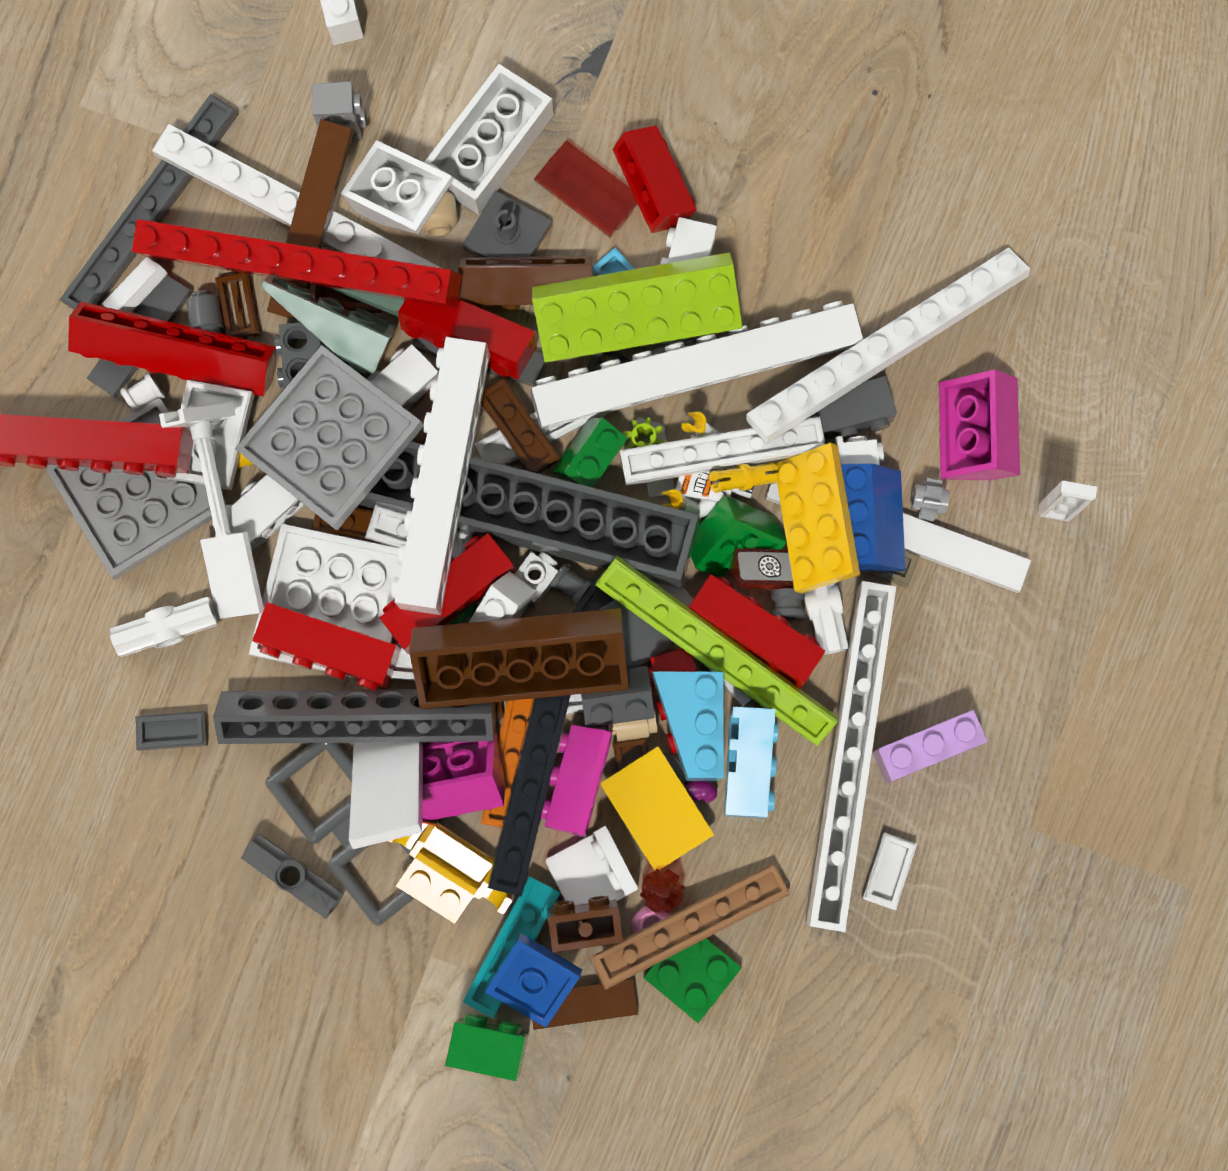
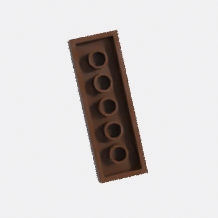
M621 608L412 628L409 654L420 709L629 690L628 663Z

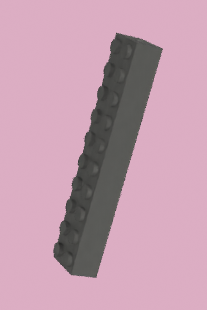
M411 441L360 502V505L374 508L377 504L405 514L407 511H412L414 498H411V486L413 479L419 478L421 465L417 464V455L420 445L424 444ZM471 457L457 530L477 536L480 535L481 537L488 533L496 541L607 569L614 558L618 556L651 581L682 589L699 528V515Z

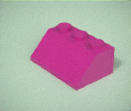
M994 369L939 382L941 479L992 481L1019 476L1018 378Z
M571 725L570 733L563 732L558 752L564 753L561 766L554 765L549 785L555 786L552 800L545 799L541 819L546 820V828L586 838L612 741V732Z
M496 730L494 741L431 742L423 744L422 821L458 816L460 814L504 806L505 777Z

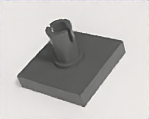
M495 190L464 241L463 247L478 257H534L552 226V220Z

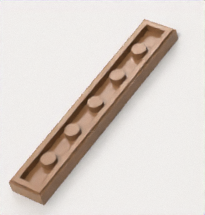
M775 863L637 932L624 939L622 943H616L590 956L589 959L604 989L607 990L780 901L791 893Z

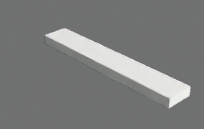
M819 416L805 419L768 444L753 428L620 450L625 484L628 486L733 468L740 464L751 465L791 458L825 445V439Z

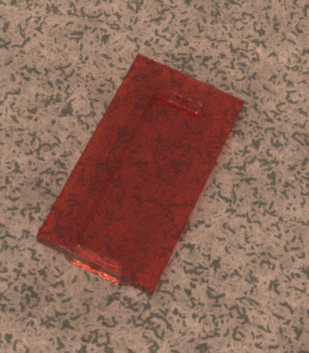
M567 140L534 178L537 184L609 238L623 226L638 205L630 187Z

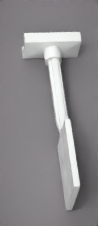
M233 402L184 408L175 412L159 414L162 428L190 427L192 440H196L216 533L215 537L202 539L200 542L217 619L258 614L264 610L248 532L232 534L229 529L210 437H213L210 423L236 415Z

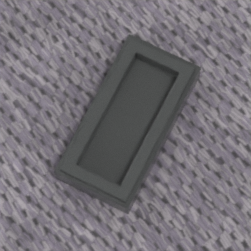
M205 711L135 716L136 750L138 751L207 746V719Z

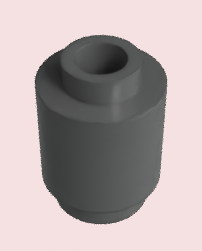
M197 291L193 293L192 297L186 301L190 327L222 334L221 331L224 329L219 297L212 295L210 291Z

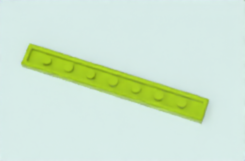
M616 556L595 585L708 668L714 672H723V678L763 708L776 709L775 716L814 745L818 746L838 723V716L620 557Z

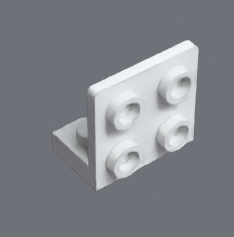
M606 826L593 832V835L546 859V864L565 901H574V905L587 904L589 898L596 896H609V900L616 899L618 901L638 890Z

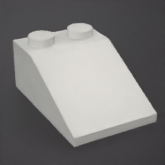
M376 140L341 192V195L356 213L380 225L418 234L454 178Z

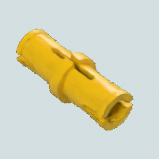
M773 462L756 466L740 464L735 469L712 471L709 475V482L722 480V482L712 484L710 488L714 493L737 488L740 491L752 489L753 486L777 483L779 473L766 475L769 471L778 470Z

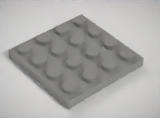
M321 345L235 449L335 530H338L424 427V424Z
M158 397L119 422L161 424L159 414L170 411L163 400ZM47 465V473L114 580L212 520L205 485L167 479L166 477L156 475L155 471H144L143 475H130L124 473L123 469H112L111 473H99L90 470V467H79V471H67L58 468V465ZM223 498V500H224V505L227 506L228 504H227V502L225 501V499Z

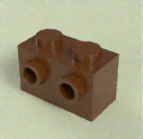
M596 896L589 898L587 904L574 905V901H561L554 903L552 909H546L552 953L623 942L620 913L616 899L609 900V896Z

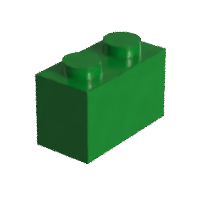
M589 418L551 472L561 480L593 488L628 438L604 418Z

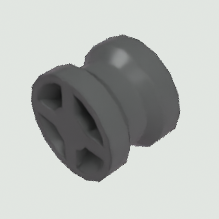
M794 588L771 591V599L775 602V609L772 611V615H779L788 621L806 618L805 609L802 608V600L805 598V594L795 592Z

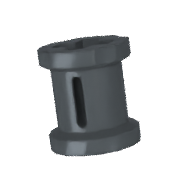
M566 563L555 575L549 588L553 591L558 589L571 598L573 605L576 606L594 581L591 579L586 581L573 572L571 565Z

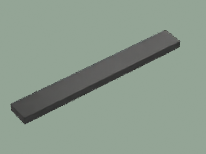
M210 94L183 132L215 148L239 114L236 109ZM161 160L59 300L73 310L81 301L100 306L137 255V253L132 252L137 219L160 223L194 176Z

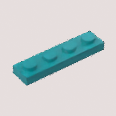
M529 876L524 886L522 897L519 896L462 1001L463 1003L494 1019L502 1002L485 993L487 985L521 933L534 941L537 939L547 920L546 909L553 908V904L556 903L560 892Z

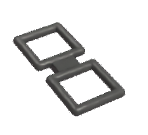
M311 743L271 774L265 781L266 787L310 843L316 844L333 832L344 846V849L329 860V868L372 924L380 926L411 902L414 897L402 890L379 909L345 866L369 847L353 849L349 842L351 799L315 827L282 783L324 750L328 751L352 782L353 761L339 743ZM400 844L409 855L411 850Z

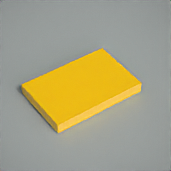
M659 746L600 783L655 872L714 836L712 829Z

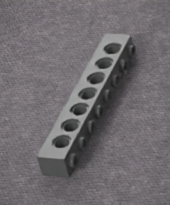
M417 689L376 691H221L213 715L218 744L494 741L497 718L496 702L420 709Z

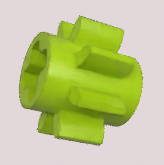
M649 417L645 423L641 424L633 420L632 432L624 431V435L628 440H632L626 446V449L665 443L664 440L657 438L663 432L662 426H657L656 428L651 426ZM638 435L650 436V443L645 445L643 441L639 442Z

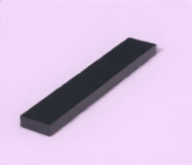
M571 695L533 698L488 879V889L522 897Z

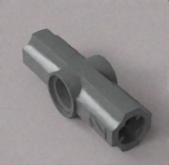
M260 833L249 843L241 857L245 862L275 882L280 889L289 892L325 919L335 910L344 895L343 892L310 870L305 863L296 860ZM292 866L297 867L300 871V880L294 886H290L285 880V873Z

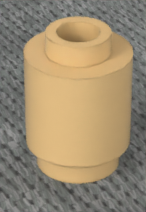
M655 710V718L608 724V730L612 732V735H616L617 742L647 738L649 734L657 733Z

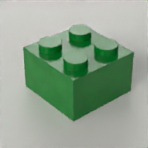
M471 1013L454 1022L445 1066L517 1081L521 1073L529 1036L528 1032L522 1031L523 1025L509 1021H502L499 1026L487 1024L488 1017Z

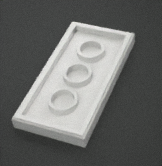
M423 742L354 743L349 842L353 849L422 833Z

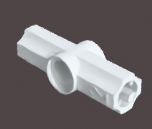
M833 583L804 593L808 617L813 622L816 640L820 643L819 647L826 650L824 655L848 650L849 647L841 615L843 614V606L838 585Z
M205 597L178 607L164 606L151 610L145 614L144 618L110 628V637L117 655L124 657L151 647L163 648L183 641L185 636L218 626V619L211 599Z

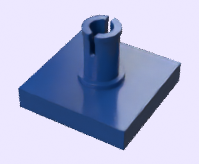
M521 933L487 985L485 993L546 1028L580 978L582 969Z

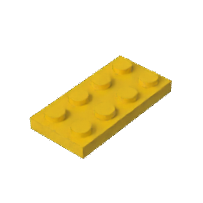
M828 443L775 463L778 469L775 470V473H779L777 486L795 592L803 594L860 575L838 445Z

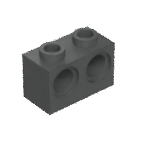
M301 322L280 324V336H275L274 338L276 354L281 356L282 368H277L280 388L284 387L285 389L321 345L325 347V344ZM297 339H307V343L303 348H292L293 343Z

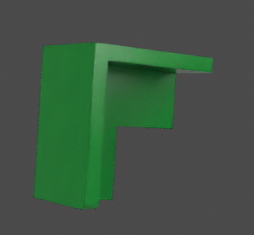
M724 495L699 525L691 558L696 569L723 578L738 560L739 552L779 553L787 541L776 517Z

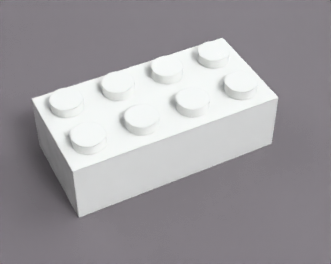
M498 64L424 163L451 175L454 180L447 191L451 192L458 202L479 215L495 190L497 191L553 117L552 98Z

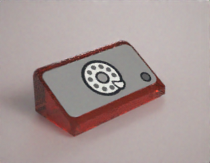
M737 548L734 550L730 570L739 589L794 588L788 549Z

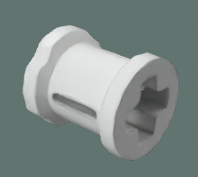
M149 372L144 375L145 379L129 389L124 387L120 390L134 412L158 397L161 399L165 398L163 391Z

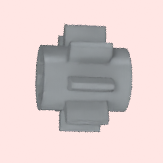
M926 478L924 485H915L911 509L919 511V519L934 521L937 518V514H946L950 490L941 488L943 480Z

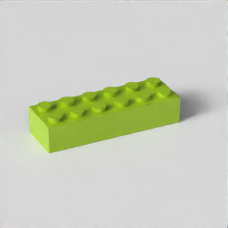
M730 252L532 287V301L544 362L742 329L734 266Z

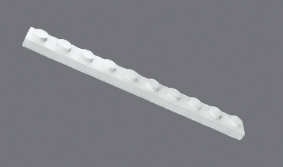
M168 124L152 150L156 157L289 227L291 226L299 192ZM332 210L322 243L324 246L338 252L441 268Z
M1010 248L1005 249L748 412L747 422L768 444L1027 278L1030 268Z

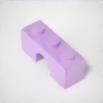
M974 710L883 746L872 753L887 784L978 747L988 741Z

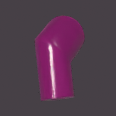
M690 781L683 784L693 801L703 800L710 803L717 797V788L712 785L711 781Z

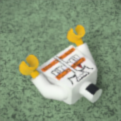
M688 412V415L694 419V426L689 423H682V429L685 432H696V436L691 435V438L720 434L711 425L706 423V418L701 412ZM736 467L727 468V469H721V470L735 469ZM712 471L680 476L676 489L662 492V495L668 496L671 504H663L662 506L697 514L699 518H702L712 511L724 495L730 497L731 493L751 498L754 486L746 491H740L737 488L714 493L710 485L718 484L722 480L709 482V475Z

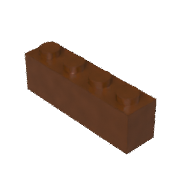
M592 256L461 257L458 266V273L462 275L459 291L460 300L481 309L487 308L488 305H501L503 309H517L521 305H533L532 287L592 277Z

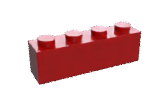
M458 299L457 308L405 300L398 311L401 330L412 338H421L433 343L438 349L444 348L446 337L485 342L490 352L488 367L500 376H510L518 380L536 350L535 331Z
M488 533L482 538L480 535L474 537L464 546L465 551L455 559L452 556L441 615L400 609L395 604V599L383 608L384 614L379 619L408 655L412 628L447 625L486 595L493 583L509 571L512 574L515 572L512 562Z
M710 574L688 607L799 689L806 683L826 650L819 647L820 643L814 637L808 634L801 635L791 628L788 620L779 615H771L762 609L763 606L758 600L750 596L744 597L734 590V586L728 580L722 577L716 578Z
M268 602L265 604L252 640L261 647L259 652L277 659H279L281 654L293 657L292 663L311 670L314 664L326 668L324 674L330 677L344 680L345 675L358 679V686L376 691L378 686L387 689L401 651L395 644Z

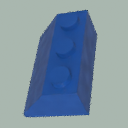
M872 463L841 464L859 571H905L901 471Z

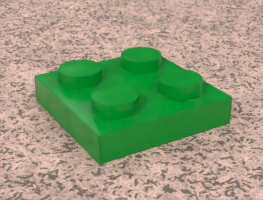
M704 939L653 965L643 978L695 1022L699 1023L742 968L708 939Z

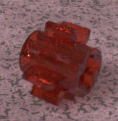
M657 868L654 872L649 873L642 882V892L640 893V896L646 900L645 906L655 913L661 907L666 913L677 908L683 899V889L685 888L683 884L678 882L680 876L670 869L663 873Z

